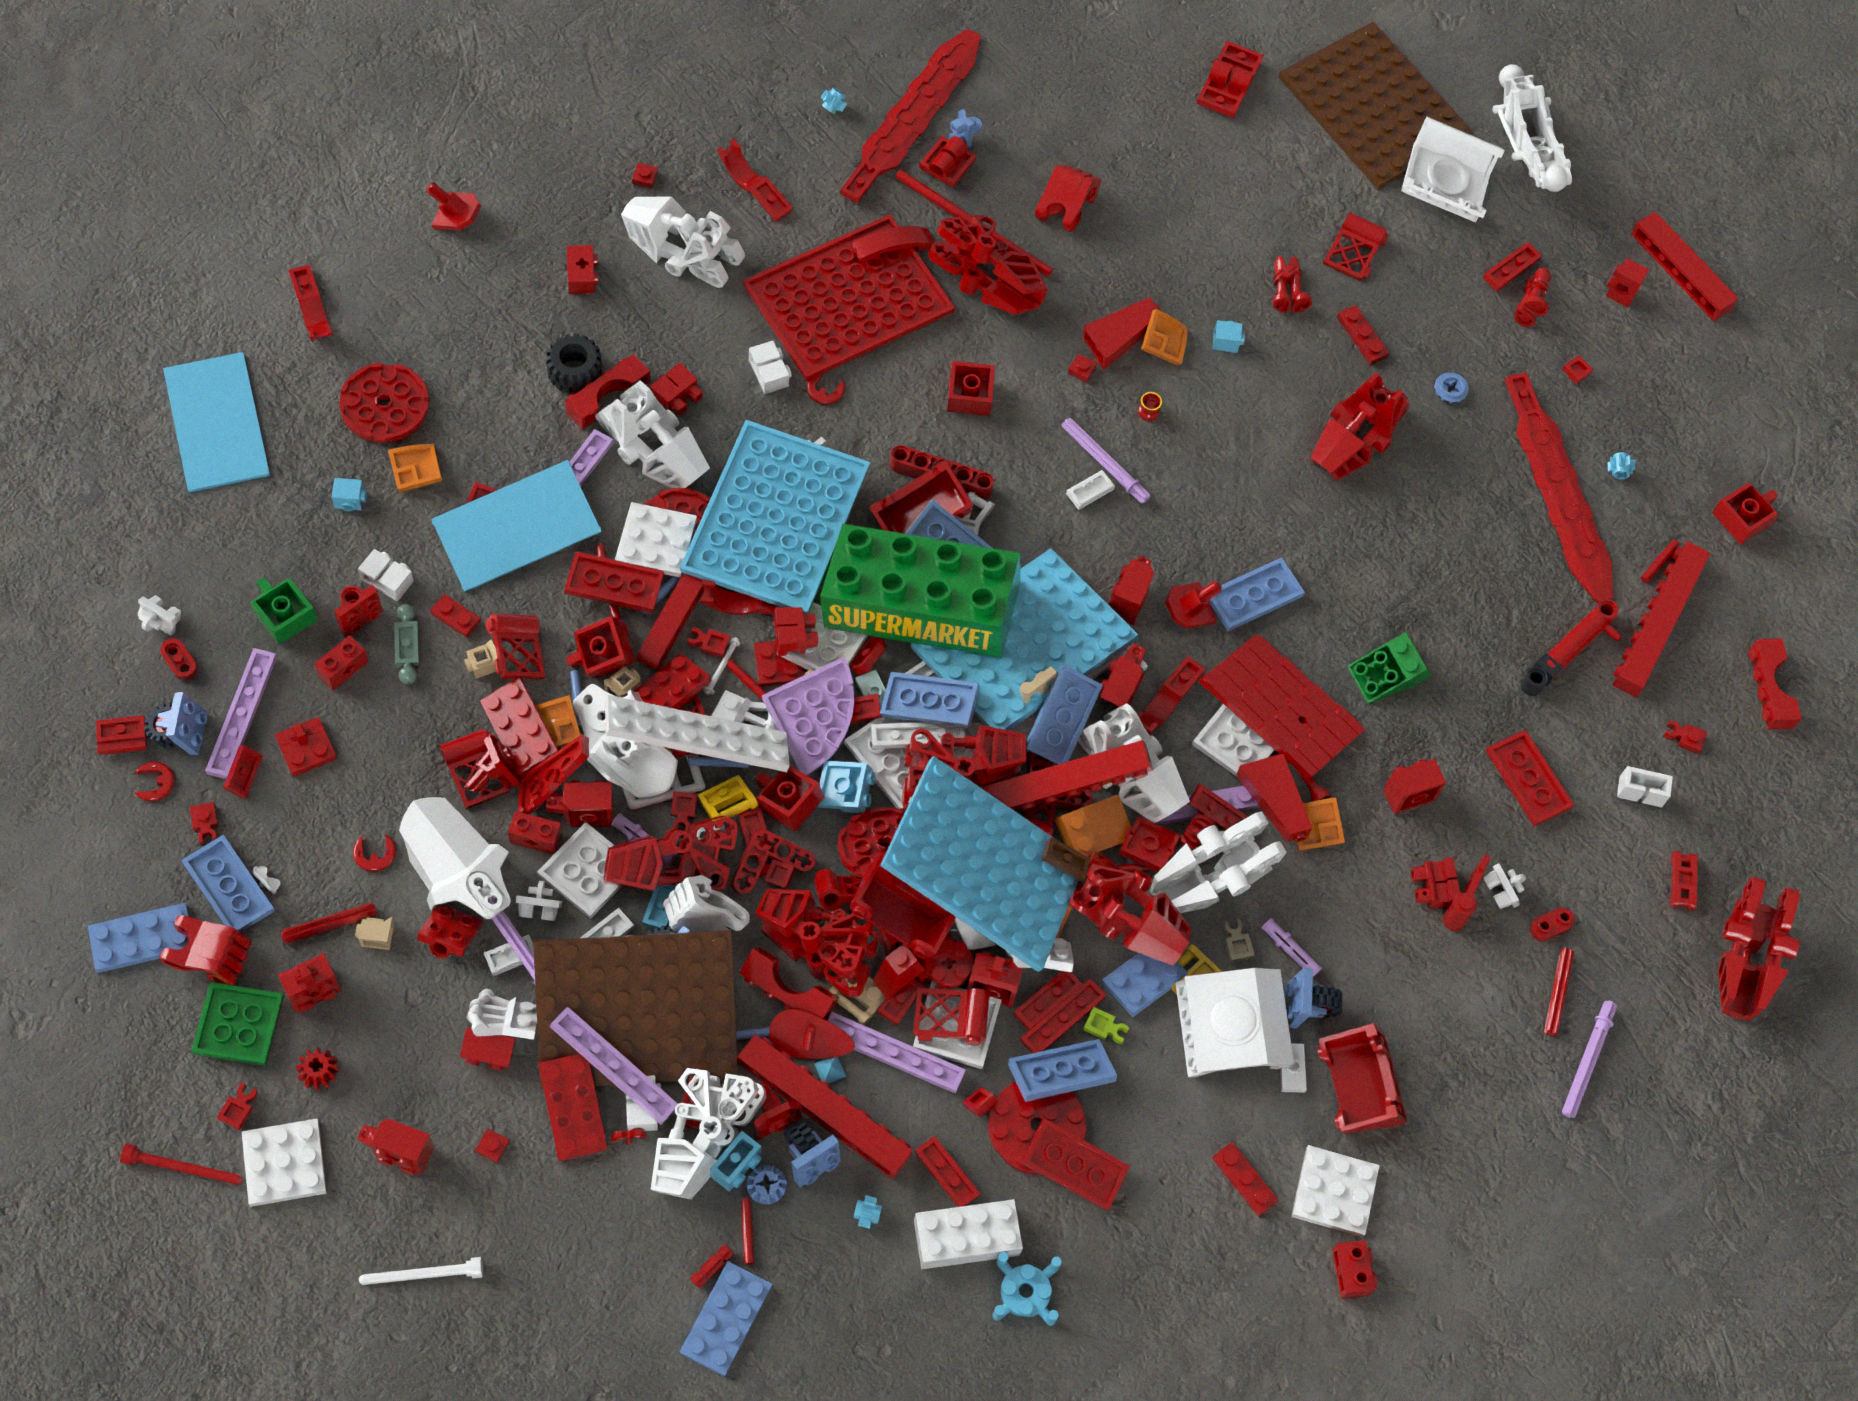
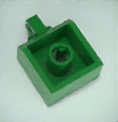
M264 577L256 582L262 594L249 603L255 616L278 645L317 621L313 606L290 578L273 587Z

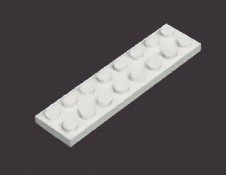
M608 695L605 700L606 735L784 772H787L790 766L786 732Z

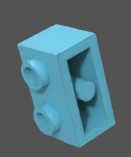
M741 1131L710 1168V1177L729 1192L733 1187L738 1188L746 1178L744 1175L749 1168L754 1169L762 1158L760 1156L761 1145Z

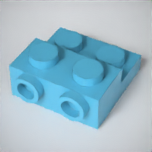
M826 761L823 764L820 787L824 799L818 807L841 809L843 812L864 813L866 807L871 805L872 798L869 790L870 785L875 784V772L867 763Z

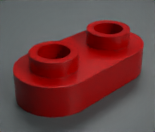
M873 636L865 642L850 663V668L856 675H864L870 672L872 665L885 652V641L881 637Z
M178 639L164 641L160 647V652L173 674L179 680L186 681L192 679L197 673V665L183 643ZM172 651H177L175 655H170ZM184 668H189L187 672H182Z
M1557 908L1534 919L1530 925V933L1538 941H1547L1569 931L1575 923V916L1567 908ZM1560 916H1565L1567 921H1563ZM1540 925H1545L1547 930L1542 929Z

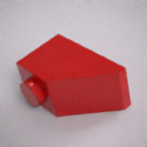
M902 944L884 959L873 982L888 1000L925 969L910 949Z

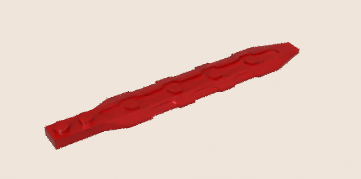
M967 29L939 46L928 60V65L908 86V91L888 112L885 121L875 133L871 134L862 146V162L841 188L840 195L858 204L880 175L899 166L908 154V149L918 136L924 133L937 111L943 108L949 100V95L974 67L981 35Z
M1527 372L1507 376L1505 383L1519 416L1516 435L1532 467L1533 478L1545 500L1552 526L1556 528L1570 572L1596 603L1602 599L1612 600V561L1604 541L1600 539L1592 519L1593 514L1590 506L1586 503L1577 482L1578 476L1574 466L1569 462L1557 424L1541 409Z

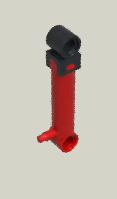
M1611 599L1599 601L1597 606L1527 671L1521 681L1522 691L1529 696L1540 694L1544 686H1548L1602 631L1616 641H1619L1622 636L1611 626L1619 612L1618 605Z

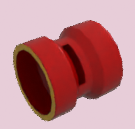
M1155 392L1143 394L1138 408V415L1142 420L1150 422L1158 418L1162 405L1161 397Z

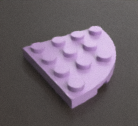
M845 657L762 695V700L777 729L787 734L788 751L798 770L807 776L822 767L834 755L843 742L850 726L854 707V689L852 675Z

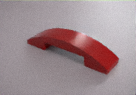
M901 226L864 236L854 241L852 246L859 261L879 258L881 253L910 247H915L916 251L930 249L935 241L928 228Z

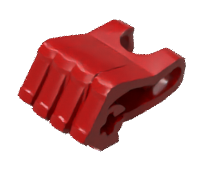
M1068 165L1055 166L1046 189L1036 206L1035 218L1046 221L1049 216L1062 213L1065 215L1063 218L1064 230L1072 233L1081 220V210L1084 202H1094L1102 179L1095 176L1092 177L1091 173L1083 172L1079 168H1072Z
M187 916L176 917L174 921L175 929L177 932L186 935L189 943L180 950L163 949L159 956L160 961L164 965L181 971L207 972L206 977L211 980L210 982L234 985L237 981L236 974H240L243 970L244 965L240 962H245L248 958V952L244 950H249L252 941L230 926L205 922Z

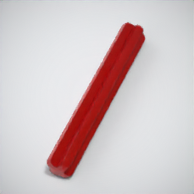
M371 902L281 931L283 942L288 944L361 921L362 919H367V917H374L377 915L374 903Z
M1563 948L1559 955L1544 1029L1546 1035L1553 1037L1559 1032L1574 956L1572 949Z

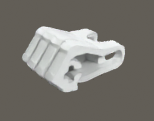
M703 875L686 878L683 883L678 884L675 890L670 892L669 898L663 902L669 926L676 932H679L683 926L691 932L728 930L725 926L735 931H740L748 925L750 915L746 909L723 893L712 890L710 886L712 880Z

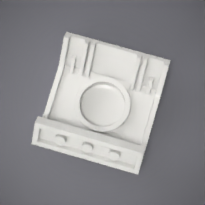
M1426 117L1413 145L1401 192L1476 223L1478 217L1483 218L1487 211L1482 207L1488 180L1498 157L1501 158L1505 150L1430 117Z
M1250 968L1185 976L1184 980L1176 982L1188 1077H1198L1216 1071L1270 1066V1069H1280L1294 1065L1280 969Z

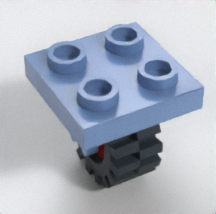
M175 693L173 703L167 702V705L161 703V708L156 706L153 708L155 712L148 714L151 718L145 720L147 726H144L145 731H147L146 735L163 748H166V746L173 748L174 744L190 755H199L200 747L203 743L204 727L207 722V712L185 693Z
M1304 967L1286 984L1285 995L1288 996L1286 1012L1289 1028L1297 1029L1308 1017L1323 1018L1325 1016L1328 1018L1330 1015L1335 1017L1341 1014L1343 992L1340 989H1335V987L1328 988L1327 985L1313 983L1312 968Z
M803 1120L797 1121L783 1131L789 1144V1152L795 1159L791 1163L794 1181L799 1188L805 1184H812L820 1174L825 1171H832L841 1161L839 1142L834 1135L822 1141L814 1130L811 1131Z

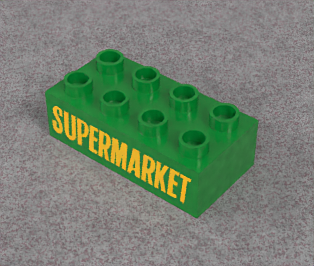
M842 524L820 595L824 628L828 627L829 629L1002 658L1020 588V553Z

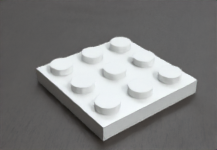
M631 502L615 560L662 570L665 575L681 578L682 571H680V566L691 544L697 516Z
M813 602L809 613H815L816 626L815 628L805 629V631L818 633V647L806 648L805 654L793 651L787 652V656L781 657L813 671L842 657H845L849 666L868 635L829 629L828 627L824 628L822 608Z
M1224 704L1192 743L1194 747L1236 777L1240 765L1268 758L1275 751Z
M586 822L537 871V875L590 919L622 887L604 883L603 881L607 849L615 845Z
M932 980L931 986H930V988H932V989H948V990H964V991H967V990H965V989L958 988V987H955V988H943V987L938 986L937 983L934 982L933 980ZM927 996L925 1003L927 1009L937 1002L934 996ZM950 997L944 1003L952 1011L960 1005V997ZM993 997L989 999L986 1040L981 1042L980 1045H968L963 1039L933 1037L932 1041H918V1036H916L913 1047L933 1056L982 1069L1001 1000ZM942 1005L931 1012L938 1022L949 1014ZM926 1016L920 1021L919 1029L929 1030L935 1023L929 1016ZM951 1017L942 1026L946 1031L957 1032L958 1023Z
M318 1119L241 1131L248 1203L250 1207L327 1193Z
M1308 1145L1291 1217L1364 1237L1379 1165Z

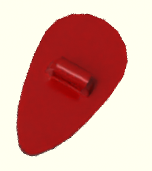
M787 1009L780 1012L773 1018L769 1027V1038L774 1045L773 1047L779 1052L784 1051L795 1058H835L848 1054L855 1048L854 1040L840 1027L817 1015L800 1009Z

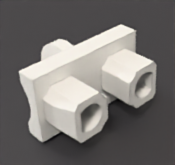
M156 595L150 599L141 597L138 600L140 604L138 616L143 621V630L148 632L153 628L156 630L160 629L170 636L175 633L176 624L181 619V611L179 609L171 607L166 611L163 609V600Z
M1500 864L1494 865V870L1484 876V880L1489 889L1500 884L1502 885L1504 891L1494 896L1500 909L1510 905L1513 908L1519 906V899L1512 887H1515L1518 893L1524 891L1525 889L1521 883L1526 880L1525 875H1516L1514 869L1507 872L1511 878L1508 880Z
M539 881L538 887L529 886L528 893L537 894L536 898L516 897V903H519V917L533 918L534 905L543 906L541 919L555 921L558 908H562V901L543 899L544 895H553V889L545 888V881Z

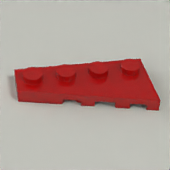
M581 734L519 778L521 784L519 785L518 812L530 815L589 757L588 737Z

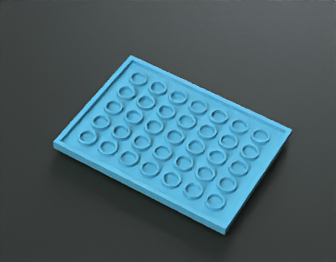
M745 420L680 566V571L702 580L713 581L722 587L780 607H802L803 613H809L832 559L841 526L847 523L870 468V462Z
M1050 548L1020 569V588L1002 658L911 643V649L939 678L978 682L980 689L974 709L975 716L985 726L1010 730L1042 708L1049 690L1043 691V694L1036 692L1031 696V701L1025 703L1022 701V695L1020 694V685L1022 683L1033 681L1040 671H1045L1050 666L1058 672L1061 665H1066L1087 676L1136 642L1138 634ZM1049 681L1047 685L1051 687L1052 682Z
M935 756L929 760L880 865L1038 972L1045 966L1068 908V901L1078 883V879L1041 860L1046 840L1052 836Z

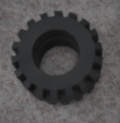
M566 334L565 338L559 337L556 339V343L552 342L550 344V349L546 352L547 372L553 386L556 385L558 390L564 389L565 393L570 394V391L578 393L587 383L595 381L602 375L600 349L598 345L595 346V342L592 339L588 341L587 336L579 337V334H574V336ZM571 360L584 362L582 366L576 368L564 365Z

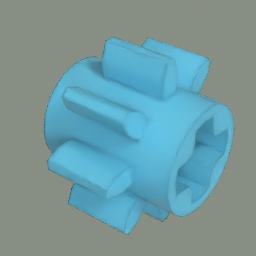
M834 87L831 91L826 89L821 96L824 101L822 106L834 114L836 111L842 112L847 105L844 100L846 95Z
M1619 452L1610 457L1608 472H1612V476L1617 479H1626L1630 474H1633L1635 460H1631V456L1628 453Z
M866 1195L864 1201H857L853 1218L859 1219L858 1226L870 1229L871 1223L878 1224L882 1206L876 1204L877 1198Z

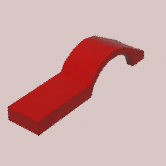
M734 138L730 140L731 146L723 150L721 147L717 149V153L734 181L744 190L750 191L775 222H778L792 212L793 207L767 176H759L748 165L742 154L741 146Z
M310 265L288 270L311 341L325 336H333Z
M702 581V587L705 589L700 603L720 612L731 615H746L755 612L774 615L775 607H780L743 593L723 590L713 581Z
M1189 656L1164 682L1143 712L1139 711L1137 713L1149 735L1163 725L1182 698L1204 674L1206 668Z

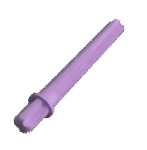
M1071 418L1063 422L1062 428L1126 489L1127 494L1131 493L1141 504L1148 501L1150 494L1139 484L1140 481L1138 479L1135 480Z
M490 899L489 903L496 904L497 901L495 899ZM502 910L492 920L529 971L535 985L534 954Z
M1604 1001L1599 1016H1596L1594 1019L1596 1022L1562 1109V1114L1568 1118L1576 1117L1609 1028L1613 1027L1614 1023L1612 1020L1617 1010V1004L1613 1003V1001Z

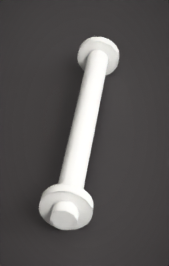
M738 638L730 639L731 645L711 679L712 681L703 688L705 694H714L713 688L735 647L741 644Z

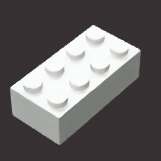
M1014 1199L915 1213L914 1226L921 1269L993 1260L998 1258L1000 1252H1006L1008 1257L1020 1256L1023 1247Z

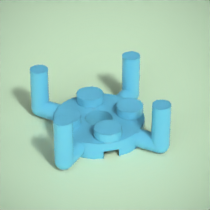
M1000 1252L996 1264L1006 1275L1001 1285L1003 1305L995 1307L993 1319L999 1321L1009 1312L1024 1317H1034L1039 1314L1049 1326L1054 1325L1059 1314L1056 1310L1049 1311L1046 1308L1052 1293L1049 1278L1059 1270L1062 1260L1059 1257H1054L1050 1265L1043 1271L1030 1264L1012 1268L1007 1262L1008 1254ZM1023 1285H1028L1032 1288L1033 1295L1029 1298H1024L1020 1295L1019 1288Z

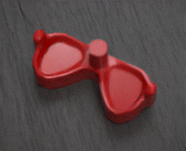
M643 1129L616 1131L611 1135V1143H614L615 1140L626 1138L627 1145L632 1144L631 1138L644 1137L646 1139V1131Z

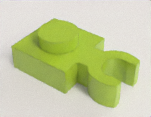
M1093 1007L1083 1031L1103 1040L1106 1039L1107 1035H1110L1114 1042L1122 1044L1124 1038L1118 1036L1117 1032L1123 1031L1127 1033L1129 1027L1122 1023L1114 1024L1115 1016Z

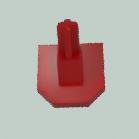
M434 182L430 183L426 188L427 193L440 203L438 206L439 210L431 224L434 229L460 231L474 222L481 208L474 193H447Z
M1213 581L1202 588L1200 582L1172 587L1165 600L1172 620L1185 629L1214 624L1217 619L1208 600L1221 593V584L1218 581Z
M492 733L484 738L488 752L476 764L480 769L466 784L467 788L474 793L490 777L495 780L504 775L514 787L521 784L511 761L514 758L512 752L507 746L503 747Z
M763 1084L762 1086L766 1090L767 1098L761 1106L763 1114L754 1121V1134L757 1140L774 1132L783 1131L789 1125L802 1120V1106L800 1102L790 1101L782 1104L777 1095L771 1093L767 1084Z

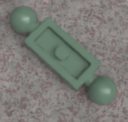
M404 604L397 609L396 613L397 618L401 622H394L396 668L403 667L398 674L399 680L404 684H412L417 679V672L412 666H420L418 622L412 621L415 617L414 608Z

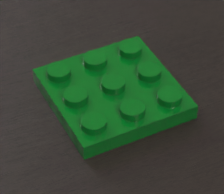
M210 982L191 1050L192 1054L266 1066L284 999L283 993Z

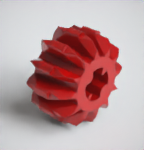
M1196 813L1179 840L1180 845L1184 846L1187 843L1191 851L1202 846L1197 835L1205 828L1215 825V822L1205 814Z
M320 1047L316 1048L314 1054H312L311 1050L307 1049L308 1057L300 1056L299 1061L301 1064L296 1066V1071L300 1073L297 1076L299 1081H305L304 1085L306 1088L313 1085L317 1091L320 1088V1084L328 1088V1080L336 1081L337 1078L333 1073H337L340 1070L339 1066L335 1065L338 1062L336 1056H331V1052L328 1049L322 1053ZM321 1065L322 1069L319 1068V1072H314L313 1069L316 1070V1066Z

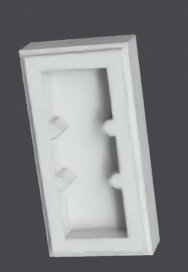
M1101 470L1068 489L1066 495L1077 509L1080 510L1113 491L1115 485L1104 471Z
M530 936L522 937L534 954V947ZM509 943L484 952L485 959L493 976L523 965Z
M1291 1043L1294 1065L1280 1068L1281 1092L1305 1093L1307 1088L1304 1044Z

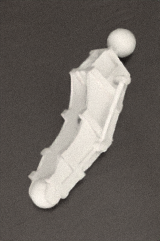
M1510 64L1505 66L1499 74L1500 84L1504 88V104L1493 106L1494 114H1499L1506 134L1515 153H1512L1513 161L1523 160L1529 168V175L1534 178L1537 187L1547 189L1550 192H1558L1572 182L1571 161L1565 158L1564 145L1562 143L1559 144L1555 138L1553 120L1549 110L1551 98L1545 97L1542 85L1534 86L1533 75L1524 76V71L1517 65ZM1529 109L1538 137H1529L1526 129L1527 124L1524 122L1521 110Z

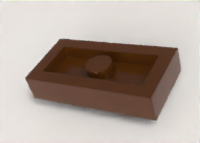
M1050 837L1046 840L1041 860L1082 881L1086 878L1091 858Z

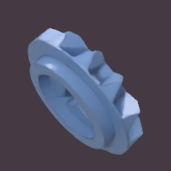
M1456 373L1440 375L1434 385L1436 395L1441 397V401L1446 400L1450 404L1452 402L1459 403L1465 399L1469 391L1466 380ZM1455 384L1454 391L1447 392V389Z
M763 1164L758 1168H754L748 1176L747 1191L750 1197L760 1204H773L779 1201L786 1191L787 1182L783 1171H780L774 1165ZM764 1175H767L769 1182H774V1184L770 1185L769 1194H767L764 1186L759 1185L763 1183Z

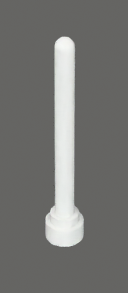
M482 1257L471 1258V1261H466V1264L364 1274L359 1277V1282L362 1285L462 1274L472 1276V1279L482 1278L483 1261Z

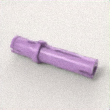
M621 813L614 818L611 824L624 833L629 841L649 835L642 830L641 825H635ZM677 854L661 856V860L665 865L669 866Z
M1272 918L1262 926L1261 929L1276 942L1275 945L1278 948L1281 947L1302 969L1304 967L1313 969V978L1323 969L1291 938L1292 935L1289 932L1286 933ZM1276 932L1290 945V947L1276 934ZM1293 950H1295L1308 963V965Z

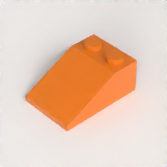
M1119 795L1054 819L1064 844L1087 857L1091 856L1093 851L1101 852L1123 843L1126 839L1127 830L1132 829Z

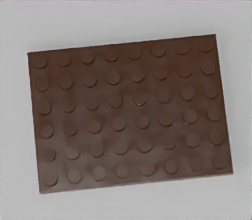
M1374 22L1279 72V79L1377 190L1406 174L1413 145L1426 117L1473 135V131Z
M731 930L533 941L539 1063L580 1054L550 1028L551 1023L569 1007L646 1076L655 1075V1082L678 1081L687 1068L706 1070L710 1072L711 1076H717L720 1079L725 1078L726 1074L738 1075ZM590 1063L594 1086L615 1085ZM539 1070V1075H540V1089H543L541 1074H540V1070ZM690 1074L686 1081H689L690 1076L694 1077L695 1074Z

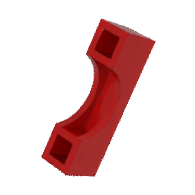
M634 354L628 358H623L618 365L611 370L604 371L601 377L587 383L578 393L571 394L565 401L566 413L584 430L597 421L595 416L599 413L598 404L606 394L613 391H626L639 381L647 386L651 383L650 370Z
M1783 638L1757 639L1749 649V659L1754 667L1753 677L1758 685V699L1762 702L1763 720L1767 724V729H1792L1802 719L1798 701L1796 698L1782 692L1776 684L1774 677L1775 670L1779 669L1787 660Z
M761 947L752 949L739 972L744 977L743 980L754 987L756 985L764 989L763 993L772 999L778 998L783 1001L784 1007L787 1009H800L827 1020L840 998L821 985L815 986L807 992H798L790 989L780 977L779 959Z

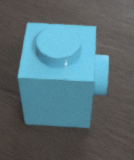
M1217 320L1213 333L1212 350L1238 353L1239 346L1244 345L1245 341L1242 323Z
M335 478L331 497L334 508L345 511L362 510L363 502L367 501V489H364L362 480Z

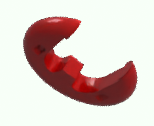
M824 373L808 380L806 385L807 393L816 403L822 405L834 404L845 393L843 379L836 390L830 395H826V389L821 388L819 391L815 389Z
M148 762L141 765L134 772V774L154 772L162 774L156 777L157 784L162 785L159 789L144 792L138 791L135 792L136 796L145 801H157L163 799L171 792L175 777L173 771L166 764Z
M385 834L386 851L384 857L378 859L377 854H371L370 860H366L363 855L364 838L361 836L353 848L354 861L360 868L369 872L384 870L395 859L396 846L394 841Z

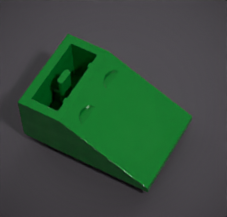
M1406 632L1347 666L1368 704L1414 687L1432 676L1413 640Z

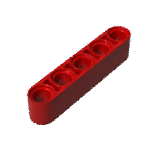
M897 445L891 450L890 468L896 473L917 479L947 459L904 445ZM947 460L958 479H966L965 481L959 480L966 493L975 492V495L983 500L990 498L994 484L991 474Z
M683 573L637 655V662L657 671L661 668L705 588L702 587V579Z

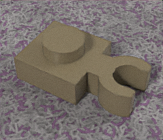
M1237 919L1235 922L1237 929H1231L1229 923L1225 922L1223 930L1230 937L1226 938L1224 943L1230 962L1234 963L1253 959L1255 954L1249 934H1241L1243 927L1241 920Z

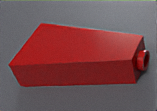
M1151 297L1084 325L1082 338L1103 370L1108 368L1145 336L1152 311L1155 309L1161 311L1159 305L1154 303Z
M1284 754L1240 765L1237 772L1238 779L1286 842L1294 841L1295 843L1306 840L1312 830V825Z

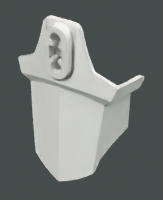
M595 684L588 685L573 701L584 736L589 738V757L587 760L608 781L628 790L637 798L654 797L670 791L678 760L670 749L606 735V718L602 720L600 713H605V700L608 695L612 694ZM631 689L627 692L628 696L623 697L643 702L639 692H634ZM593 698L592 703L588 704L589 699Z
M429 797L414 800L404 814L399 832L404 839L410 863L429 889L427 902L430 910L432 911L438 904L458 901L473 909L485 919H491L507 908L511 903V899L506 890L500 868L509 851L499 844H488L445 798ZM480 880L483 882V887L476 886L474 883ZM490 899L498 900L496 904L489 903Z

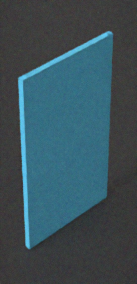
M241 352L163 368L188 492L270 476L244 353Z
M568 460L431 519L432 525H434L464 592L601 533V527L593 515Z

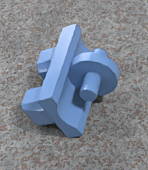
M964 109L958 111V119L950 122L953 133L949 134V140L953 136H957L966 142L968 148L972 147L973 134L980 132L982 129L981 120L976 117L967 118Z

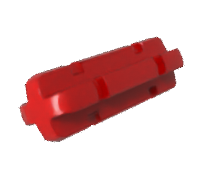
M722 1245L717 1250L718 1254H713L700 1267L701 1271H696L691 1276L690 1280L696 1287L702 1288L707 1283L706 1279H711L725 1265L723 1262H727L733 1257L734 1254L728 1246Z

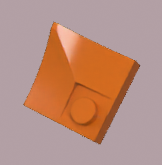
M1155 309L1152 311L1141 350L1178 366L1183 361L1188 328L1172 316Z
M434 444L410 445L388 450L399 493L443 481Z
M570 695L536 705L557 747L565 746L581 735Z
M1336 797L1303 803L1312 825V830L1306 840L1297 843L1298 851L1345 843Z

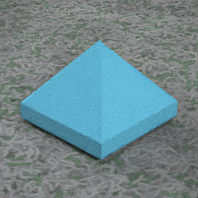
M838 1057L827 1058L814 1063L820 1079L828 1084L846 1077Z

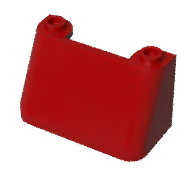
M944 460L933 469L928 470L925 474L885 497L886 499L871 505L869 508L883 530L905 534L932 499L954 517L959 515L961 519L972 513L971 507L974 505L947 460Z
M881 854L870 863L850 904L852 913L860 919H866L912 949L913 953L919 958H930L937 953L956 916L881 867L880 865L884 858V855Z
M1373 1023L1319 1039L1320 1047L1317 1048L1320 1060L1325 1061L1330 1067L1340 1108L1337 1112L1338 1116L1334 1117L1339 1131L1341 1130L1342 1133L1348 1134L1407 1123L1406 1112L1389 1046L1383 1031Z

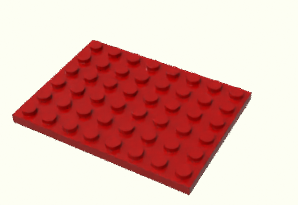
M891 214L743 280L744 288L805 381L954 313L955 307L913 247L883 252L879 258L859 261L852 243L869 234L899 227Z

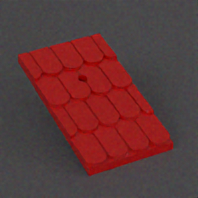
M1257 634L1249 638L1198 680L1201 685L1279 754H1284L1285 759L1307 779L1314 776L1365 730L1341 704H1336L1287 657H1283L1265 638Z

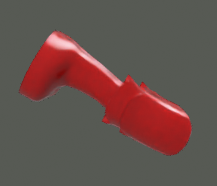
M1278 256L1274 264V286H1277V294L1272 299L1273 308L1283 313L1288 312L1291 305L1294 313L1307 310L1312 305V298L1310 294L1302 293V273L1299 260L1296 256L1290 257L1289 265H1285L1284 257ZM1289 283L1291 284L1292 302L1287 292V285Z
M1540 268L1536 271L1535 275H1531L1523 289L1526 295L1516 307L1514 315L1515 321L1523 327L1533 326L1536 316H1544L1548 313V302L1541 298V296H1545L1551 281V272L1547 268Z

